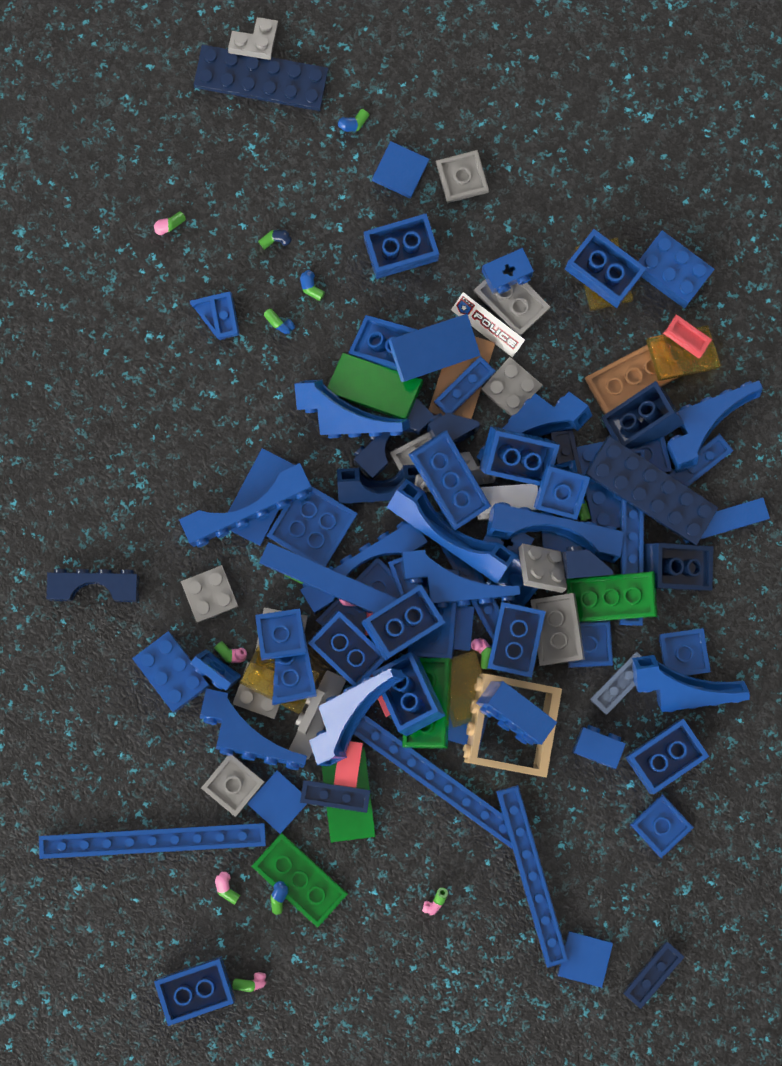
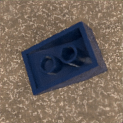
M654 381L601 417L612 438L628 449L666 436L684 424L668 394L657 381Z
M668 543L644 544L643 572H655L656 589L712 591L713 547Z

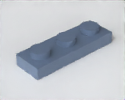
M635 652L590 698L605 715L635 686L632 658L642 657L638 652Z

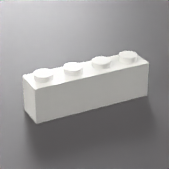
M520 484L480 487L491 507L476 516L477 520H489L491 508L495 503L500 502L508 503L511 507L515 508L527 507L533 512L539 511L534 508L538 494L537 485Z

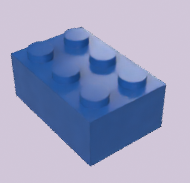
M427 214L364 231V242L376 279L430 264L439 259V252Z
M595 229L592 230L565 267L567 272L615 308H618L647 269Z
M663 230L638 261L647 268L642 278L684 309L714 271V268Z
M490 426L479 469L488 475L540 486L546 465L554 466L560 445L550 439Z
M422 585L417 586L362 621V625L385 661L445 623Z
M501 602L488 668L532 678L546 611Z
M339 610L307 642L352 686L361 684L363 679L370 677L372 672L385 661L376 645Z
M169 631L132 658L174 713L211 686L204 676L194 670L195 666L191 664L192 660Z
M409 652L372 672L373 677L378 675L380 670L387 667L402 670L405 679L382 694L399 733L408 736L446 716L419 657L414 653Z
M491 681L476 702L481 707L480 711L489 718L495 717L499 720L497 724L506 731L512 730L516 733L515 738L525 745L527 743L530 745H542L557 724L554 719L504 681Z
M679 719L625 756L649 794L657 793L709 757L684 719Z
M222 956L157 978L154 981L168 1026L228 1006L236 1000Z

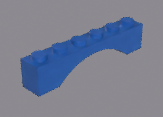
M299 463L280 472L268 492L246 508L227 513H209L198 510L179 519L189 543L193 547L197 546L199 548L207 545L209 540L216 536L217 538H222L230 533L229 530L235 527L240 529L249 525L250 520L267 517L270 514L269 512L276 508L281 510L290 505L289 502L295 499L299 501L309 497L313 489L302 465Z
M407 479L396 490L387 506L389 510L496 584L516 557V554L498 542L477 540L458 530H453L435 511L425 491Z
M504 502L495 503L490 510L486 534L488 536L508 540L516 535L527 532H551L576 542L584 550L591 551L602 561L615 563L621 557L624 532L617 530L615 527L596 526L593 522H578L568 517L560 518L553 516L549 512H533L527 507L515 508Z
M404 520L396 526V531L391 534L389 531L383 533L377 538L378 542L372 546L370 543H367L359 549V554L354 557L350 554L340 560L341 565L336 568L331 566L329 569L348 577L360 565L374 558L387 555H402L403 552L417 551L427 545V540L420 530ZM305 583L302 584L304 588L300 591L314 614L334 602V596Z

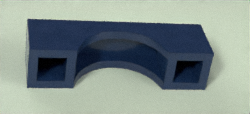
M417 398L408 417L410 428L403 432L419 435L428 427L430 419L434 415ZM382 432L381 436H371L370 440L372 442L366 447L361 446L354 453L356 456L354 463L372 480L388 466L385 447L393 437L390 435V432Z
M403 465L400 472L393 478L376 481L367 478L359 468L337 469L339 504L391 501L396 490L406 479L414 484L416 475L420 473L415 465Z
M54 569V573L47 572L46 599L49 601H73L74 596L81 588L91 584H98L109 590L115 602H139V575L134 574V570H120V574H113L112 570L99 569L98 573H89L88 569H76V573H67V569Z

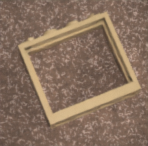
M479 674L477 683L474 684L476 697L475 700H472L470 712L473 713L472 719L466 729V734L469 736L467 744L463 747L464 762L547 777L556 725L543 744H537L533 768L477 758L485 715L480 711L481 707L476 702L491 681H504L509 686L546 693L543 712L557 721L562 689L490 674Z

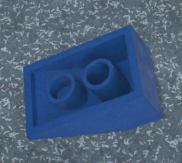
M366 315L348 354L398 371L388 340L416 331L417 329Z

